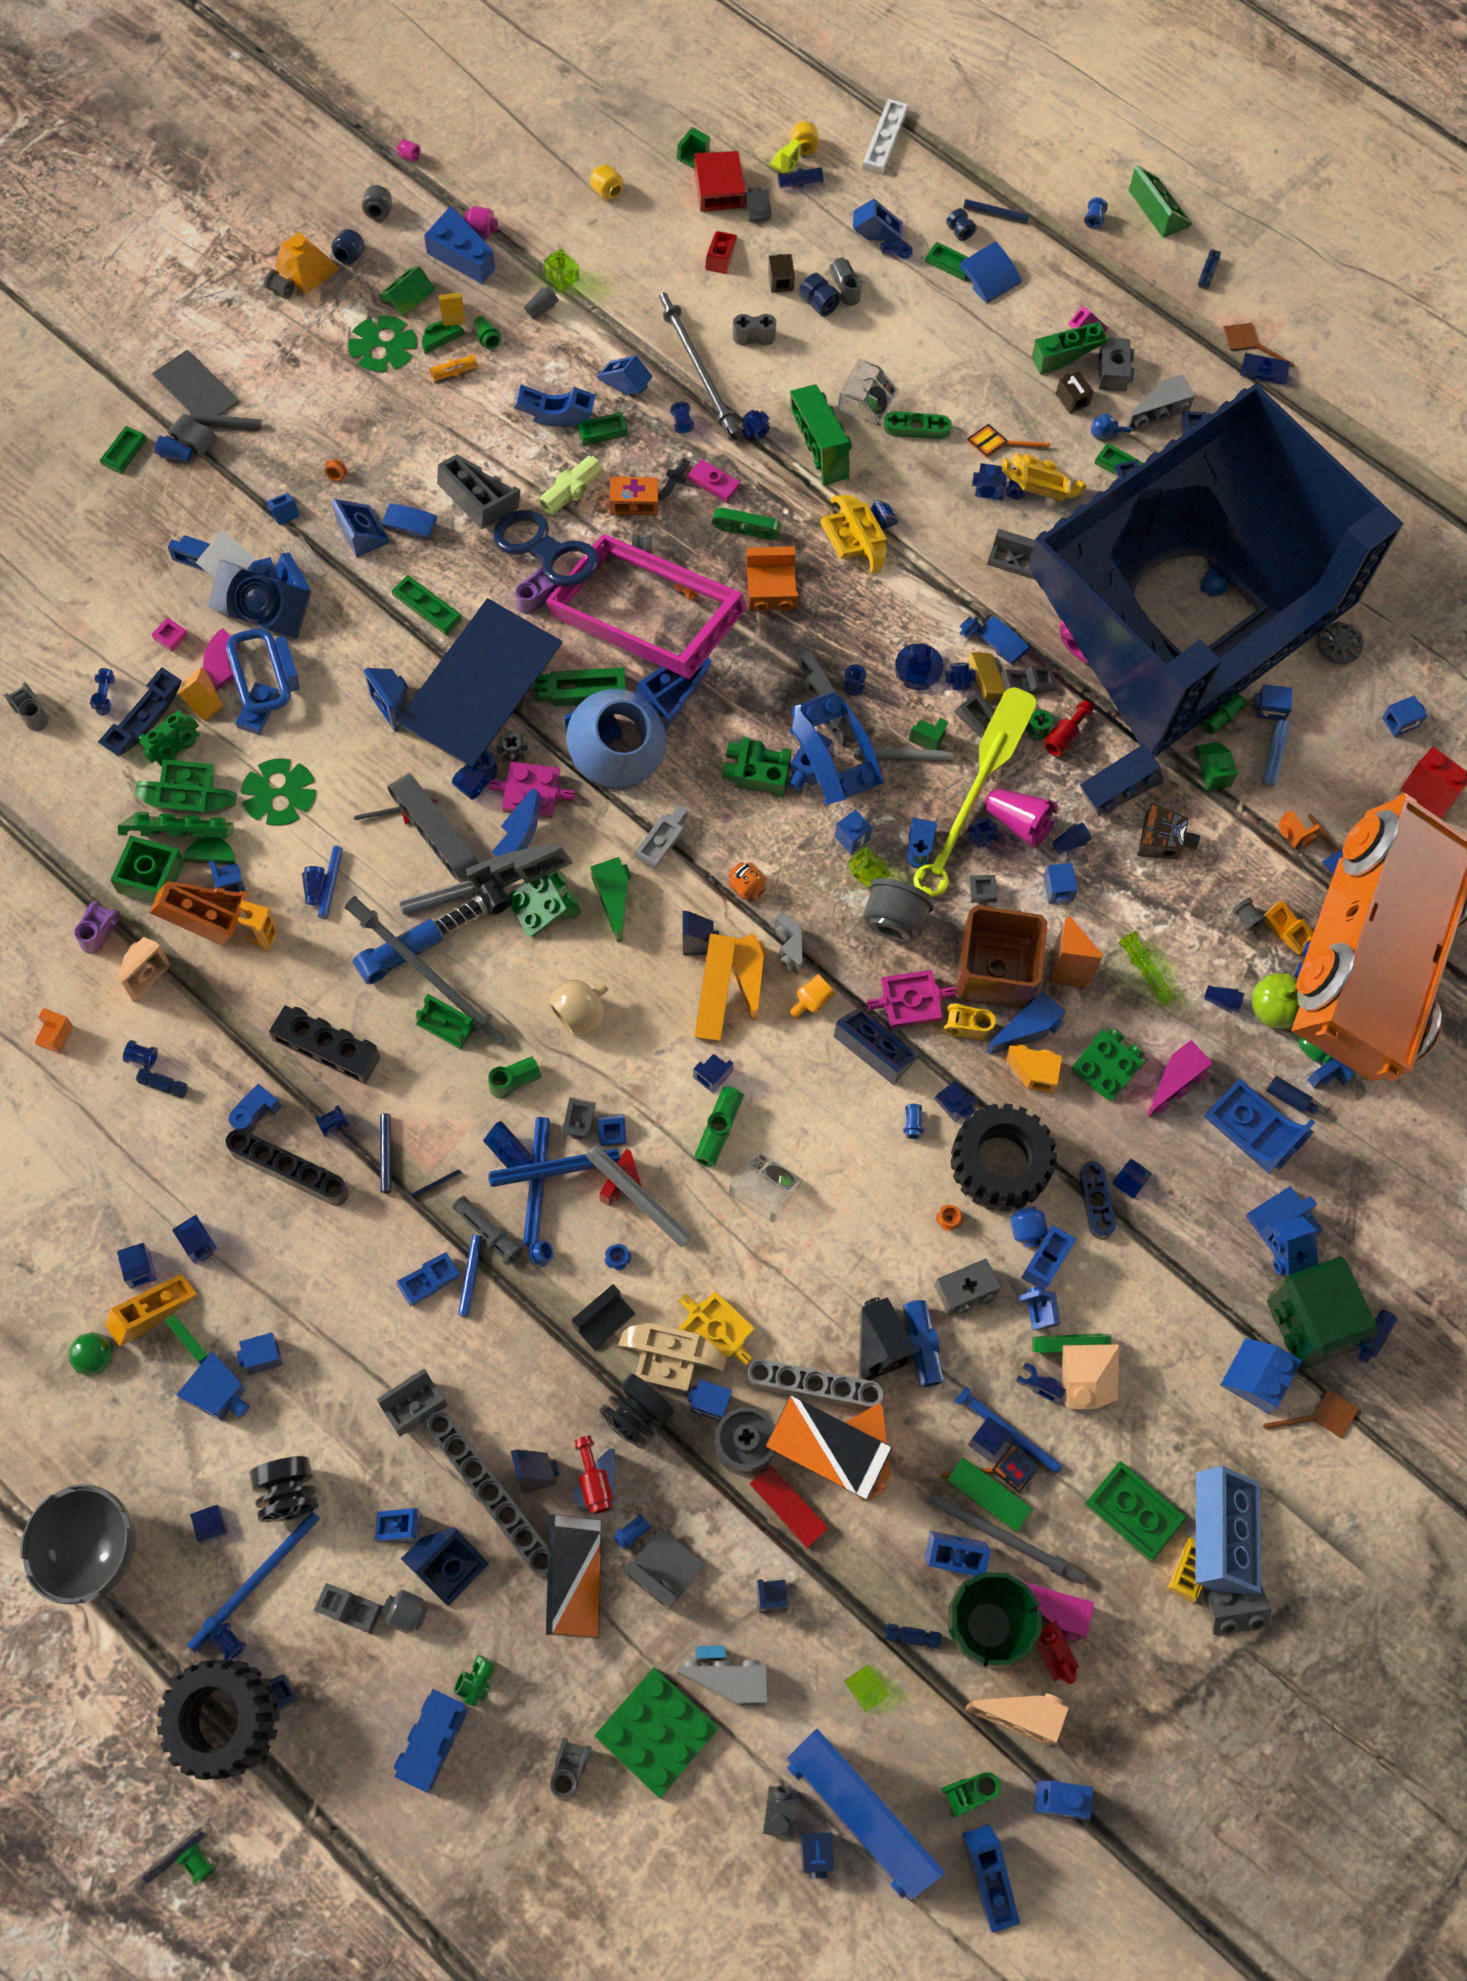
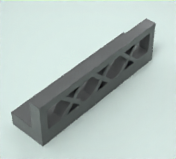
M998 528L987 565L1036 580L1029 568L1020 567L1018 561L1023 559L1030 562L1031 553L1035 547V540ZM999 551L1007 554L1009 559L1001 561L994 559L996 552Z

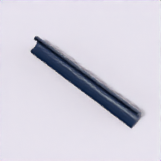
M458 1169L411 1194L412 1198L460 1174V1170Z

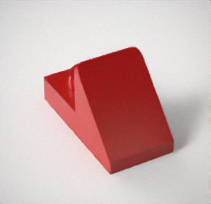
M626 1148L617 1164L642 1187L632 1152ZM608 1179L599 1193L600 1201L610 1206L613 1199L617 1201L623 1192Z

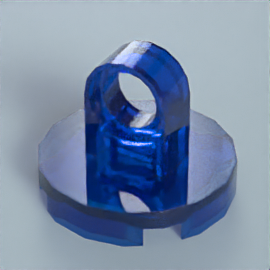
M919 643L904 647L897 655L894 668L896 677H899L904 682L903 685L913 690H927L931 685L940 681L944 666L943 659L937 650L929 645Z

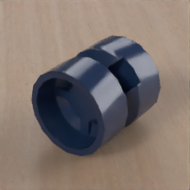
M817 272L808 276L799 289V296L808 305H811L821 317L831 314L839 305L842 297L841 293L834 286L829 285L828 281Z

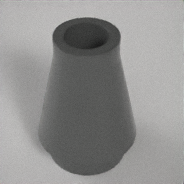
M547 286L546 288L542 287L523 307L532 318L539 313L556 307L555 304L559 300L552 288Z

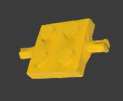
M716 1291L705 1301L698 1304L686 1293L683 1295V1298L681 1297L678 1300V1303L689 1314L687 1319L677 1329L700 1334L711 1342L726 1359L735 1356L745 1367L753 1360V1357L742 1346L744 1341L754 1332L755 1328Z

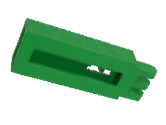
M624 667L550 671V674L540 675L535 681L534 691L537 692L534 694L535 700L552 701L553 706L579 705L587 697L599 691L607 689L626 690ZM560 685H576V688H575V689H569V686H566V688L560 689L559 686H560Z

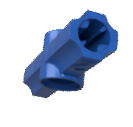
M916 1300L903 1304L908 1335L917 1351L914 1362L920 1387H931L944 1382L938 1356L940 1352L936 1330L932 1329L926 1300Z

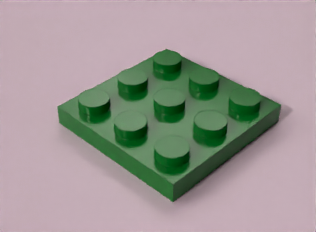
M653 1667L594 1737L660 1799L719 1728Z

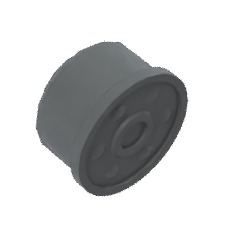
M887 878L872 880L869 886L871 893L863 913V918L869 927L884 937L899 941H908L909 939L921 936L928 913L934 909L935 900L925 891L902 881Z

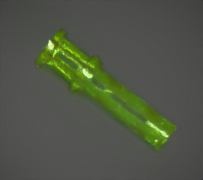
M1134 931L1122 938L1118 945L1125 949L1130 957L1129 962L1131 965L1138 967L1148 985L1159 999L1160 1004L1165 1006L1176 997L1151 960V951L1146 949L1139 939V932ZM1132 944L1136 947L1137 952L1133 949ZM1150 972H1152V974L1156 978L1157 982L1161 986V989L1158 988L1157 984L1151 977Z

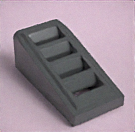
M977 692L954 711L981 738L987 726L983 727L981 724L985 720L990 722L994 714ZM971 707L976 709L972 713L969 711V708ZM980 713L982 717L977 720L975 716Z

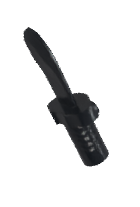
M682 458L675 470L668 469L666 475L670 479L660 492L659 499L667 498L672 493L677 482L684 484L687 478L683 474L690 465L687 459Z

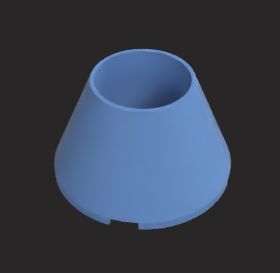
M607 689L587 697L575 709L567 728V747L576 768L590 781L608 788H626L646 780L659 766L666 749V731L658 711L644 697L628 690ZM614 714L623 715L631 719L640 731V747L627 753H620L609 749L602 742L598 734V721Z

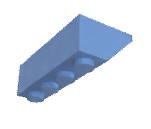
M1225 1466L1196 1472V1584L1217 1592L1261 1594L1260 1482Z

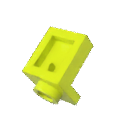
M793 138L787 146L785 145L777 152L770 162V167L789 175L799 162L801 142Z

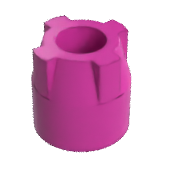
M404 138L396 147L399 157L413 163L418 160L421 153L420 145Z

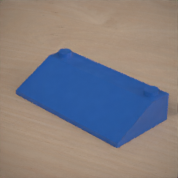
M817 1728L786 1758L790 1763L786 1767L788 1771L798 1781L803 1778L893 1880L890 1886L901 1899L907 1896L909 1900H913L945 1873Z

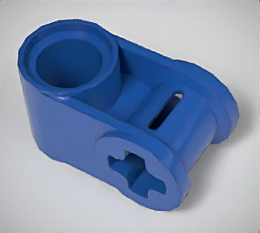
M912 818L908 838L907 862L914 868H920L928 864L936 835V821Z

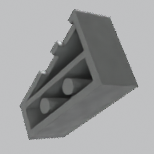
M458 454L438 464L437 484L481 530L519 509L521 489L515 486L513 488L501 482V478L489 476L482 472L481 467Z

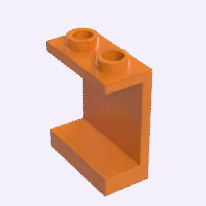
M795 546L747 548L746 567L749 610L763 612L766 610L789 611L797 609L798 592H796Z

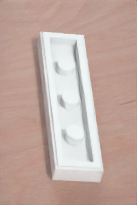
M890 99L887 100L863 161L862 169L884 174L908 112L909 104Z

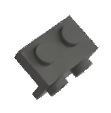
M425 1369L410 1376L409 1379L377 1399L378 1404L399 1437L427 1420L433 1413L439 1412L448 1406Z
M1262 1584L1261 1594L1257 1595L1217 1592L1210 1589L1204 1590V1599L1213 1620V1635H1230L1240 1631L1260 1630L1269 1626L1271 1606Z

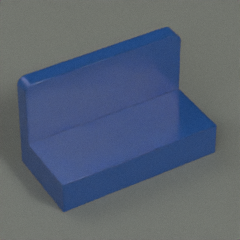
M184 535L180 542L171 539L168 550L173 561L205 571L196 561L209 547L210 543Z

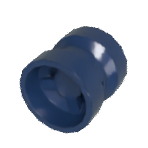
M963 208L954 210L946 219L947 226L950 230L955 231L954 234L959 241L969 239L976 231V224L973 220L968 219V214Z

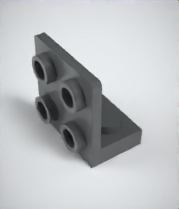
M659 1529L637 1558L627 1564L624 1568V1574L669 1611L703 1568L704 1563L667 1532Z

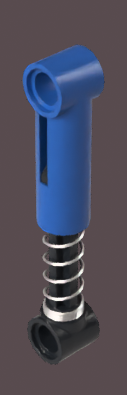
M497 879L490 880L478 889L477 896L472 898L468 904L463 903L462 907L459 909L454 908L450 914L445 913L441 919L436 918L435 921L428 919L397 936V938L417 956L442 942L443 934L451 933L452 929L460 928L461 924L469 923L470 919L478 918L479 914L490 913L491 915H497L510 907L512 900ZM387 942L376 949H366L357 954L353 959L354 966L368 985L380 981L387 975L388 971L406 962Z

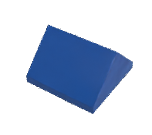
M338 499L332 501L336 522L356 558L390 542L370 505Z

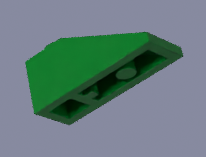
M616 857L590 866L591 879L618 943L622 941L628 879H631V874L627 864L622 865L620 858Z

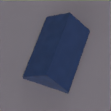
M860 1007L840 1018L836 1023L834 1038L892 1085L897 1083L920 1056Z

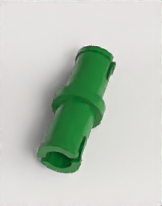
M1235 694L1225 705L1218 706L1215 713L1203 722L1204 730L1209 734H1214L1225 723H1230L1234 719V715L1246 707V699L1240 694Z

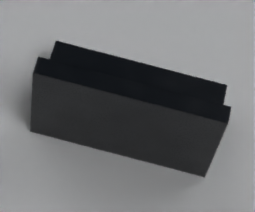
M612 1284L571 1321L573 1328L595 1350L636 1313L621 1298L620 1290Z

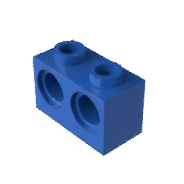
M1052 1225L1021 1278L1035 1287H1044V1290H1046L1076 1238Z

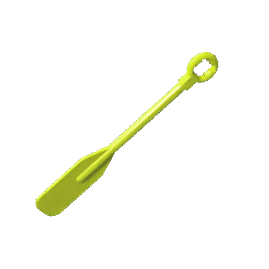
M1014 687L1004 692L980 741L979 773L934 864H926L915 873V887L925 891L931 897H938L948 888V874L943 868L987 777L1012 757L1035 710L1036 699L1026 691ZM931 870L936 875H942L944 880L940 881L937 891L931 892L930 888L926 886L921 887L919 881H922L925 875L924 871Z

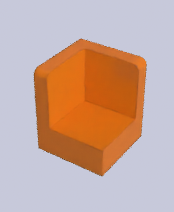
M43 1008L38 1016L43 1023V1027L35 1040V1044L59 1054L73 1025L66 1016Z

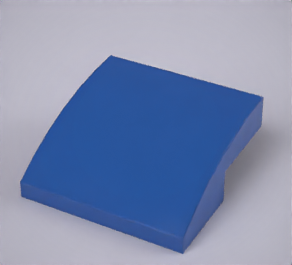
M996 241L960 263V269L973 282L972 289L986 304L1022 283L1016 267Z

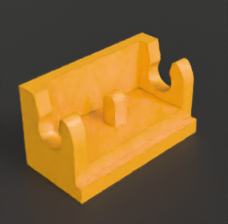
M242 900L240 909L244 911L247 919L238 917V921L241 925L252 929L256 938L247 936V941L252 945L263 947L265 951L269 952L278 930L270 908Z

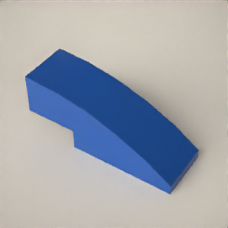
M534 787L501 825V828L507 834L492 851L496 857L513 851L527 849L537 828L543 798Z

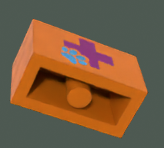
M648 476L610 477V515H658V478Z

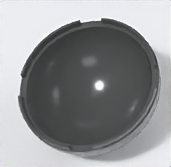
M71 1485L54 1495L48 1496L32 1513L22 1536L20 1557L23 1559L27 1581L38 1594L55 1603L76 1605L102 1597L122 1580L131 1565L136 1547L134 1522L128 1509L120 1499L98 1486Z

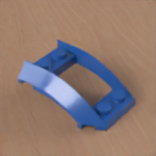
M831 692L793 706L791 717H794L792 729L789 731L790 734L795 735L803 747L813 768L818 786H822L825 800H823L824 805L846 800L845 798L876 785L884 784L885 781L875 749L865 728L852 709L836 692ZM843 716L859 744L865 762L837 773L832 757L814 727Z

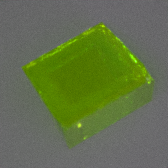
M868 1664L844 1681L863 1711L869 1710L887 1696L883 1683Z

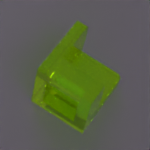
M866 845L847 861L851 875L868 889L872 880L888 878L890 876L887 863Z

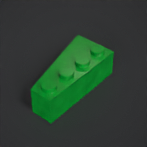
M817 384L791 390V411L800 432L804 434L807 449L812 450L815 468H821L820 479L822 484L827 485L849 479L851 439L848 435L844 434L842 423L835 418L834 409L832 406L829 407L825 393L820 391Z

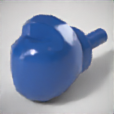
M1109 413L1101 414L1100 417L1095 418L1091 425V434L1096 439L1116 438L1118 432H1132V427L1119 426L1118 421H1114Z
M1207 561L1209 570L1205 572L1204 577L1200 581V590L1208 596H1220L1227 591L1226 579L1216 569H1212L1211 564Z

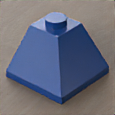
M366 668L363 671L369 695L395 732L400 727L396 724V721L405 710L408 700L406 695L407 683L401 675L397 676L393 669Z

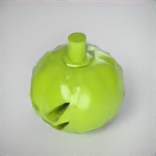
M1275 972L1267 975L1255 985L1252 992V1011L1264 1026L1283 1030L1293 1027L1300 1006L1297 998L1298 992L1295 990L1298 979L1293 975Z

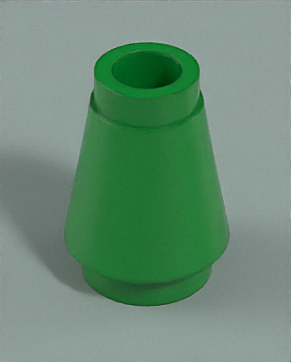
M484 316L477 317L473 324L480 344L487 349L496 348L501 342L500 331Z

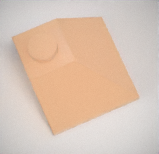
M143 937L139 942L133 943L124 955L118 980L129 999L135 1002L171 965L161 946L157 942Z
M1063 1345L1062 1400L1067 1409H1097L1117 1401L1119 1345Z

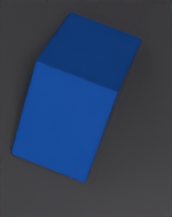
M417 1508L379 1511L377 1513L374 1541L415 1544L420 1539L421 1512Z

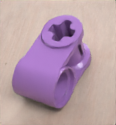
M542 568L536 570L532 576L516 588V606L521 613L531 614L535 612L558 587V585L551 583L544 576Z
M98 901L90 903L86 913L74 930V935L84 952L95 953L102 948L109 934L118 924L120 911L105 908ZM94 935L92 938L85 940L87 936Z

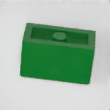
M416 266L409 268L378 296L383 303L391 301L400 315L405 316L435 290V287L422 268Z

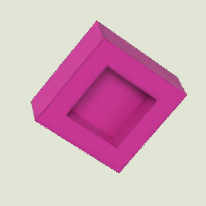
M167 617L151 635L153 640L173 652L188 636L186 629Z

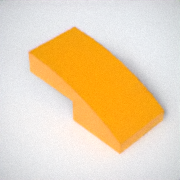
M1283 900L1278 901L1263 914L1266 916L1264 922L1289 948L1299 955L1303 953L1306 942H1311L1314 932L1304 919L1298 920Z

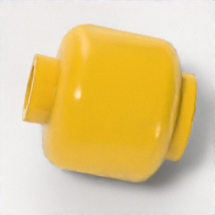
M801 121L795 124L790 133L791 140L794 138L801 142L800 155L808 156L813 154L819 146L817 127L809 121Z
M604 164L594 168L591 173L590 185L603 199H614L619 196L623 189V178L612 166Z

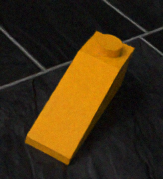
M755 933L736 939L732 963V972L752 1021L756 1020L758 1016L763 959L766 955L765 946L762 941L757 940Z
M181 1273L111 1308L105 1327L121 1347L147 1333L193 1300L197 1293Z

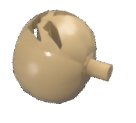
M578 979L567 980L559 984L552 993L550 1007L572 1035L585 1036L594 1032L602 1024L605 1012L599 997L609 989L604 982L591 989L587 983Z

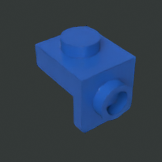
M1032 1287L1028 1289V1293L1019 1295L1020 1302L1028 1303L1032 1330L1040 1331L1061 1325L1056 1292L1046 1291L1044 1287Z

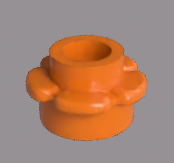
M329 459L325 464V475L332 481L338 482L348 473L345 464L339 459Z
M944 1205L936 1215L937 1223L941 1224V1228L946 1231H952L954 1228L958 1229L963 1222L961 1218L962 1212L954 1205ZM947 1216H951L952 1220H948Z

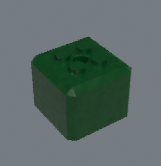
M1342 1256L1286 1276L1270 1292L1267 1299L1273 1320L1283 1336L1285 1346L1290 1354L1302 1360L1299 1367L1303 1369L1358 1350L1378 1334L1375 1319L1347 1261Z

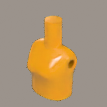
M817 974L809 983L798 989L797 997L800 1002L789 1012L795 1019L807 1009L817 1013L836 992Z

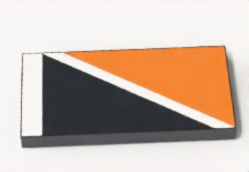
M793 1395L789 1396L765 1446L866 1500H869L893 1449L892 1446Z
M558 1514L549 1515L546 1635L590 1639L599 1638L600 1519Z

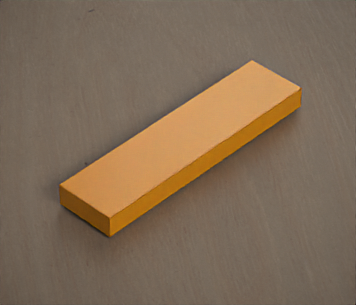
M710 934L694 1036L696 1038L721 1041L736 937Z

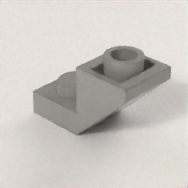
M782 911L775 918L774 929L782 940L788 941L780 948L779 959L785 969L788 971L793 970L798 975L802 969L801 927Z

